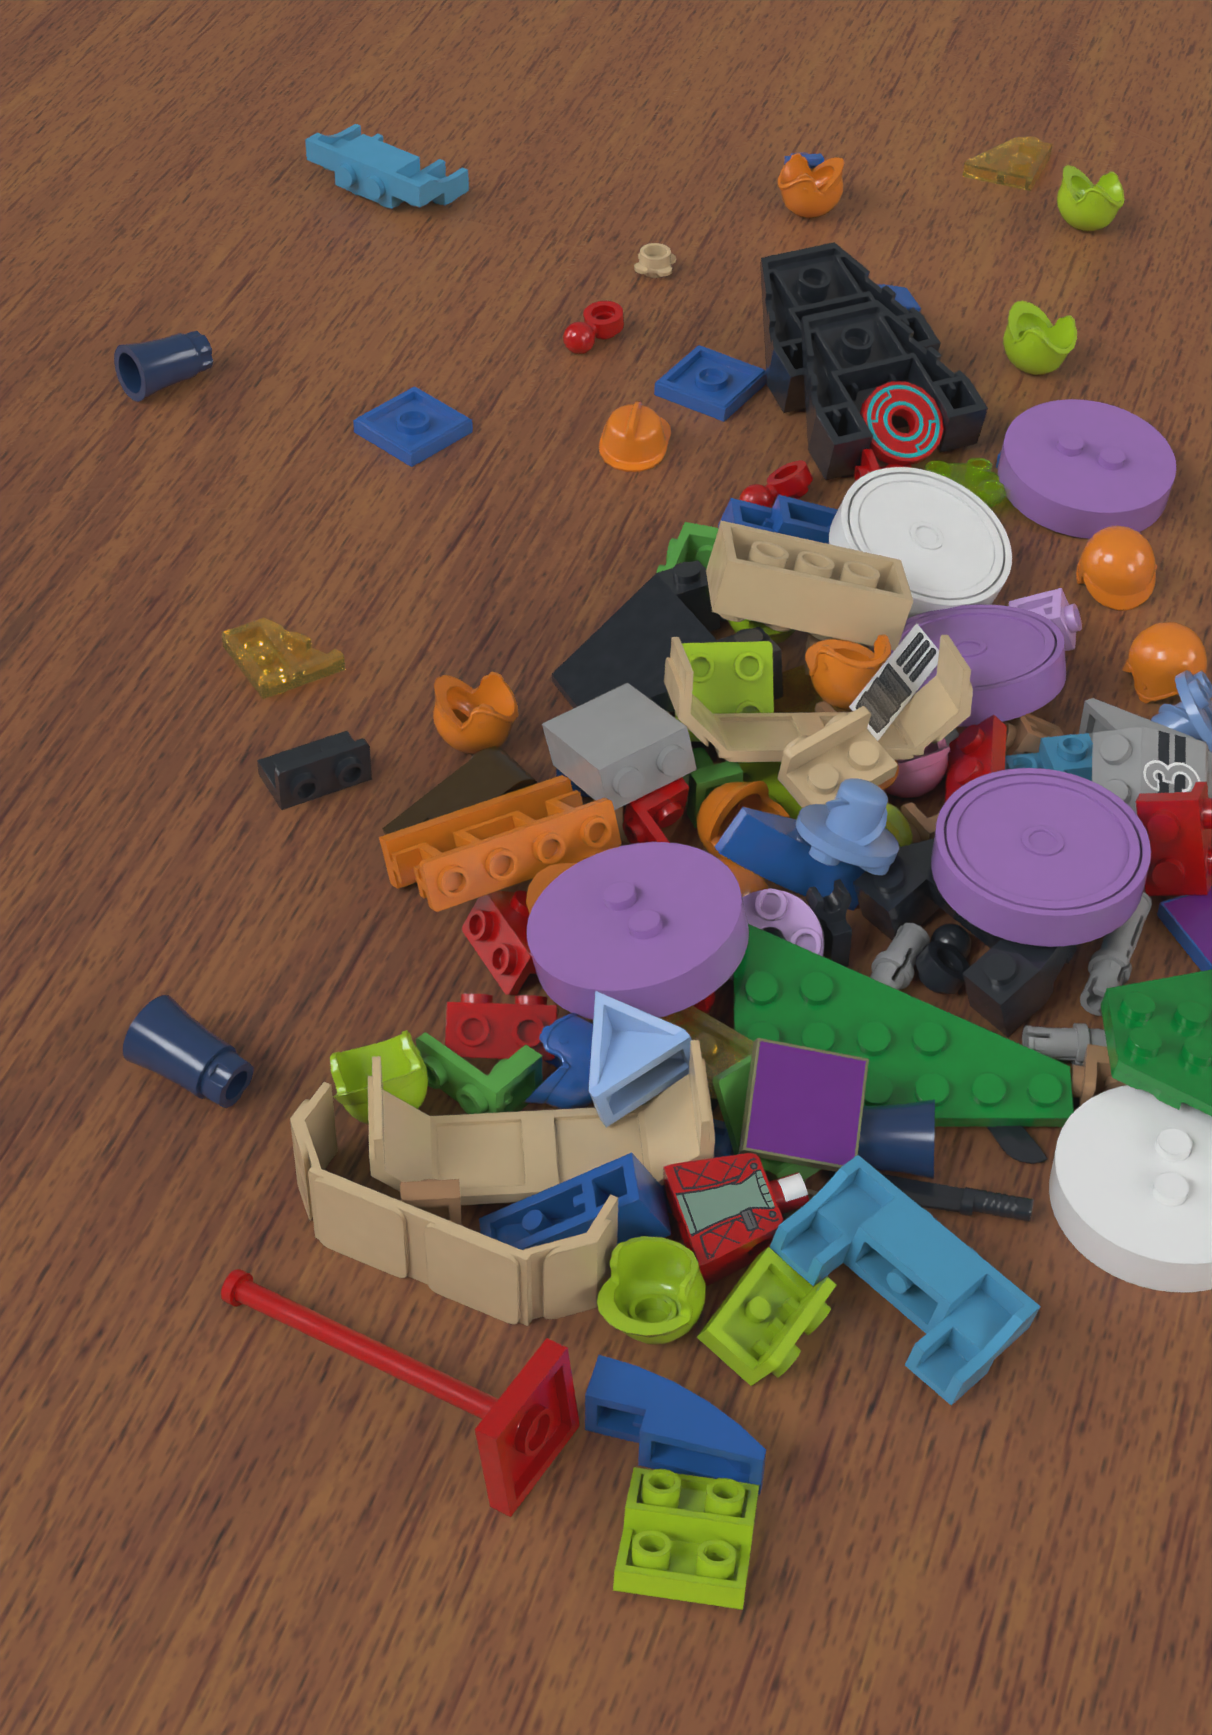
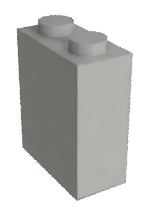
M629 683L542 724L553 766L595 801L602 798L611 800L614 810L697 770L687 726Z

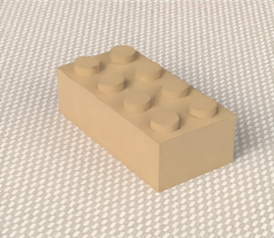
M726 521L720 522L706 569L712 612L718 613L727 620L741 622L745 619L764 623L773 630L782 632L789 631L790 629L804 631L820 640L836 638L848 640L863 645L871 651H874V642L877 640L878 635L883 634L888 636L891 650L894 651L898 647L914 601L902 561L899 559Z

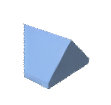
M595 991L588 1091L600 1120L607 1128L689 1074L691 1037L685 1029Z

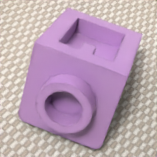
M1062 588L1009 601L1010 607L1032 611L1051 620L1063 633L1065 651L1075 649L1076 632L1082 629L1081 617L1076 604L1069 605Z

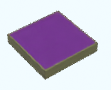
M757 1038L753 1042L739 1154L755 1153L759 1158L837 1172L842 1166L858 1155L869 1059Z

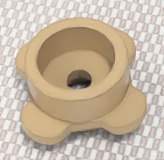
M647 244L640 249L638 254L639 262L634 265V270L651 278L668 276L672 274L671 264L676 262V256L664 244Z

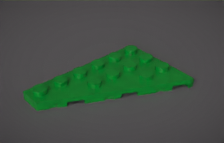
M748 924L749 939L747 949L741 963L733 973L734 1064L752 1054L753 1042L757 1038L867 1058L869 1063L864 1106L907 1104L935 1099V1127H1063L1068 1118L1074 1113L1070 1066Z

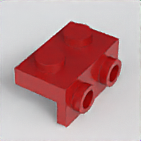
M994 714L978 725L967 727L959 737L949 743L951 752L948 753L945 802L956 790L969 781L992 772L1005 770L1007 726Z
M1207 781L1195 782L1191 792L1140 793L1135 801L1137 816L1147 831L1151 847L1150 864L1145 881L1146 894L1148 896L1208 895L1212 886V798L1208 796Z
M498 890L479 897L462 926L464 935L506 995H517L530 973L537 974L527 941V923L530 914L526 904L527 891L517 890L516 892Z
M461 994L460 1002H447L445 1046L462 1058L509 1059L523 1046L528 1045L542 1055V1061H552L555 1059V1055L548 1053L544 1049L539 1037L544 1027L550 1026L559 1019V1010L557 1005H547L548 997L518 995L515 996V1004L493 1003V995Z

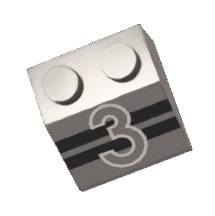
M1144 726L1093 733L1092 782L1117 795L1136 814L1135 801L1140 793L1191 792L1195 782L1207 781L1208 786V745L1204 741Z

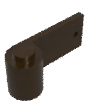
M496 746L489 747L474 754L468 762L382 829L385 835L537 784L538 782L502 748Z

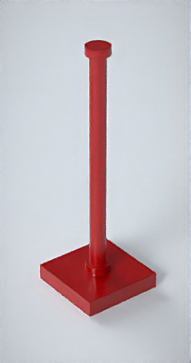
M233 1270L223 1283L221 1298L224 1302L234 1307L244 1304L482 1419L474 1430L489 1504L491 1508L509 1517L514 1514L580 1426L568 1347L548 1338L545 1339L498 1399L253 1282V1276L244 1270Z

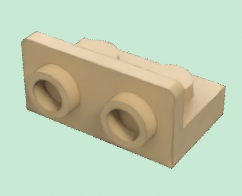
M865 706L858 708L850 714L847 712L837 714L820 731L809 737L801 735L785 747L777 779L802 808L813 804H825L828 801L834 800L840 784L846 779H863L879 786L895 776L898 764L867 729L871 713Z

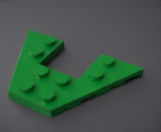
M1212 969L1107 988L1101 1002V1011L1112 1078L1132 1088L1147 1091L1154 1095L1157 1100L1177 1110L1180 1109L1183 1102L1212 1116Z

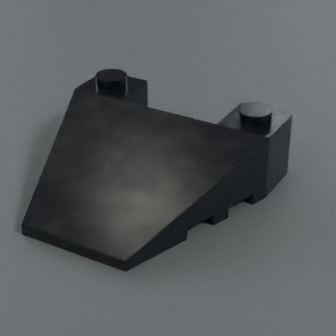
M835 242L761 258L766 380L769 390L783 413L806 408L801 320L803 316L878 300L914 331L913 338L925 349L932 346L939 352L941 342L924 316L914 307L908 311L895 300L896 293L887 285L881 288L868 278L870 271Z
M878 300L802 317L801 334L808 451L825 480L855 474V467L861 466L862 450L870 449L873 434L860 414L861 406L877 387L891 381L909 382L921 387L935 400L942 413L944 428L940 444L936 447L940 453L977 444L988 407L971 380L960 370L953 373L940 361L942 355L932 346L925 349L913 338L914 331ZM892 416V424L895 429L909 426L903 417Z
M698 560L682 562L671 569L656 573L552 673V682L573 709L629 683L666 712H672L675 709L664 683L666 657H670L671 637H679L681 643L769 641L773 647L774 700L784 697L782 650L760 626L752 629H742L734 635L718 640L710 633L721 628L720 615L712 612L706 568Z
M934 838L899 847L896 858L885 875H874L865 871L853 882L862 916L891 940L894 939L898 928L901 925L903 926L904 923H914L920 926L941 908L990 948L962 974L970 1006L1006 1037H1009L1047 1003L1054 990V981L1064 964H1069L1077 950L1076 945L1048 947L1009 941L981 930L960 916L943 898L934 881L931 869Z

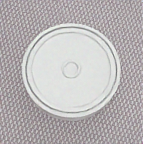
M883 468L859 478L847 491L830 527L829 544L902 561L914 600L908 618L928 611L948 609L961 605H992L1006 582L1012 566V551L1007 533L1000 520L987 504L961 484L940 474L918 468Z
M1128 1085L1107 1090L1083 1103L1068 1118L1060 1132L1049 1179V1195L1054 1216L1068 1240L1096 1266L1126 1282L1167 1292L1211 1290L1212 1116L1183 1102L1180 1109L1177 1110L1157 1100L1151 1093L1132 1088Z

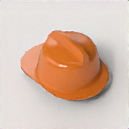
M641 401L621 406L611 413L604 426L599 442V454L604 462L614 469L625 472H641L651 469L659 464L666 454L671 436V426L665 419L659 417L654 410L642 405Z

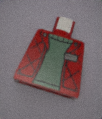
M744 1153L663 1166L664 1193L685 1247L694 1253L706 1286L751 1264L762 1251L768 1247L770 1248L778 1225L784 1221L782 1214L798 1210L809 1201L805 1183L799 1172L768 1181L760 1158L755 1153Z

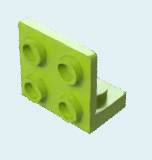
M771 642L682 643L694 672L692 694L713 714L774 713L773 647ZM688 729L690 741H691V742H693V741H700V740Z

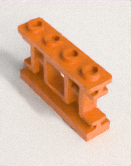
M563 775L379 837L391 885L399 889L417 883L420 896L427 898L429 907L435 912L530 880L549 865L578 863L597 853L621 846L613 802L607 798H602L583 805L581 793L577 790L573 791L571 780Z

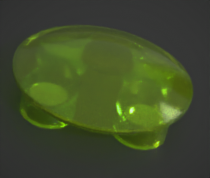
M971 458L967 463L949 464L943 461H930L925 465V470L947 477L973 492L989 508L1000 504L1006 496L1004 485L1000 483L999 476L992 471V463L987 459Z

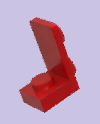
M682 777L626 804L622 828L630 844L646 842L670 843L660 828H666L675 823L685 811L689 786Z

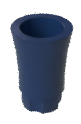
M198 331L186 334L178 333L152 341L119 345L114 353V365L118 380L125 393L132 400L139 402L161 389L195 377L197 373L211 368L213 365L212 348L206 336Z
M162 995L153 999L138 1013L130 1025L123 1043V1056L125 1060L169 1079L200 1099L206 1098L224 1108L232 1106L241 1098L253 1077L254 1067L241 1058L232 1045L200 1024L169 995Z
M935 1099L907 1104L863 1106L858 1155L876 1170L901 1172L934 1179Z

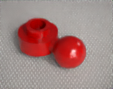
M598 301L588 305L583 312L584 322L571 323L564 331L563 342L566 348L574 354L587 353L592 349L595 337L602 340L610 339L623 330V308L618 303L612 301Z
M805 461L790 462L771 473L767 478L765 486L752 484L742 491L739 500L772 508L778 494L794 499L805 495L809 490L808 486L813 481V476Z

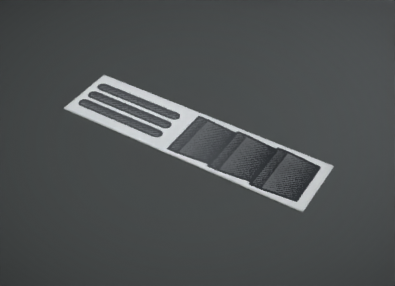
M917 623L849 706L852 711L862 706L869 710L871 717L867 729L877 741L938 664L939 650Z

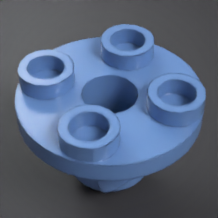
M1186 670L1175 676V683L1181 702L1176 705L1163 704L1159 707V713L1153 716L1151 721L1192 736L1196 740L1206 742L1208 749L1212 753V701L1210 699L1212 698V684L1203 671L1193 675L1190 671Z
M858 778L844 780L840 784L834 800L828 801L825 804H813L803 807L796 820L795 825L798 833L811 845L810 856L826 865L834 866L843 861L860 866L871 874L885 875L890 865L894 862L899 850L898 841L885 828L888 797L879 786L867 780Z

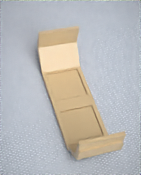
M941 635L936 676L912 696L878 740L894 760L913 759L914 755H924V748L930 743L941 741L971 714L973 688L970 682L971 669L949 635ZM671 637L670 657H666L664 683L676 715L702 743L708 746L710 741L714 745L719 758H724L729 762H782L783 751L792 740L801 735L811 736L823 729L834 716L842 713L713 714L692 694L694 672L680 638Z
M691 1040L689 1074L607 1128L600 1120L595 1107L429 1116L383 1090L381 1056L372 1057V1076H368L370 1171L372 1177L400 1191V1182L421 1181L424 1179H459L461 1205L510 1203L523 1200L631 1152L661 1186L664 1185L663 1166L714 1157V1123L705 1060L701 1056L699 1040Z
M323 1082L310 1100L305 1099L290 1118L298 1188L310 1221L313 1218L315 1238L319 1239L325 1247L396 1277L405 1278L408 1276L428 1284L429 1288L439 1295L509 1324H517L519 1322L529 1326L530 1322L536 1318L544 1317L551 1320L597 1308L598 1293L604 1283L611 1278L609 1262L612 1251L617 1246L618 1197L610 1194L587 1233L520 1250L326 1171L325 1168L338 1152L331 1084Z

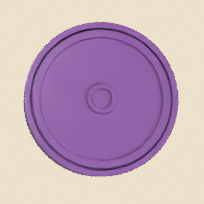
M1076 399L1042 403L1017 416L1005 434L998 464V479L1002 491L1012 505L1022 514L1037 524L1055 532L1090 539L1095 533L1109 526H1125L1140 532L1152 525L1165 510L1176 476L1174 453L1166 439L1152 425L1135 414L1116 406Z
M977 604L928 611L910 617L906 621L899 644L917 623L938 650L941 635H949L971 669L970 682L973 688L971 714L957 727L978 725L993 714L1002 722L1021 717L1049 703L1064 687L1066 681L1064 636L1055 623L1040 614L1010 606ZM937 665L916 693L936 676Z
M1016 768L980 776L960 787L948 798L937 818L931 869L936 886L946 902L960 916L981 930L1021 944L1048 947L1069 946L1101 938L1122 926L1132 916L1143 894L1150 864L1151 847L1147 831L1137 814L1128 804L1108 789L1088 779L1066 772L1041 768Z
M668 842L624 845L597 853L573 865L544 889L536 900L527 923L528 946L538 979L546 994L563 1009L592 1020L594 1017L595 991L658 1018L679 1012L698 1003L722 986L735 972L746 952L749 939L748 920L739 883L728 866L720 859L701 849Z

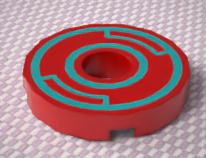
M891 381L877 387L861 406L860 414L873 434L870 449L873 450L874 455L880 461L903 466L918 464L924 461L940 444L944 430L942 413L935 400L921 387L909 382ZM892 416L903 417L908 422L909 433L897 431L892 424Z

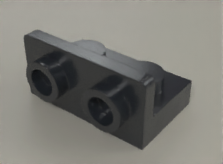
M348 731L327 736L323 739L257 760L259 776L281 810L372 780L370 746L363 738L354 741Z

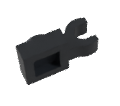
M841 879L834 881L833 892L828 896L822 897L815 886L810 887L806 893V901L822 926L824 935V952L822 957L848 967L853 930L846 921V913L852 898Z

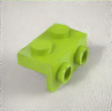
M768 1247L755 1258L697 1338L750 1386L769 1373L778 1378L788 1370L799 1356L801 1349L795 1343L804 1332L806 1335L811 1334L829 1314L831 1308L825 1301L837 1284L827 1276L815 1286H812Z

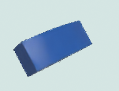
M779 494L772 508L730 498L720 522L726 521L829 544L830 527L838 510Z
M742 807L715 845L718 853L775 884L803 896H806L808 889L813 886L817 888L822 897L828 896L833 892L834 881L841 879L852 898L848 910L854 911L859 904L853 882L865 870L860 866L840 861L838 865L832 866L812 858L809 854L811 845L798 833L795 825L796 819Z
M598 1355L585 1394L586 1431L639 1443L638 1466L651 1469H665L678 1474L713 1479L729 1478L741 1483L759 1485L758 1495L761 1494L766 1449L741 1425L709 1401L674 1381L636 1365Z

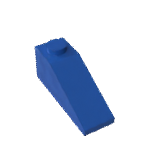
M632 1152L479 1218L481 1234L524 1250L587 1233L611 1194L618 1197L617 1245L620 1242H625L635 1237L664 1238L672 1234L664 1188Z

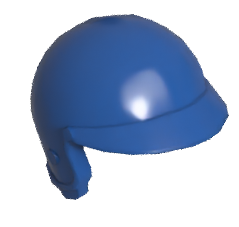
M570 1013L554 1021L550 1026L543 1028L539 1039L543 1043L544 1049L548 1053L555 1055L554 1060L545 1062L556 1067L557 1070L527 1098L525 1103H546L558 1109L584 1108L593 1103L588 1091L593 1023L579 1017L577 1013Z

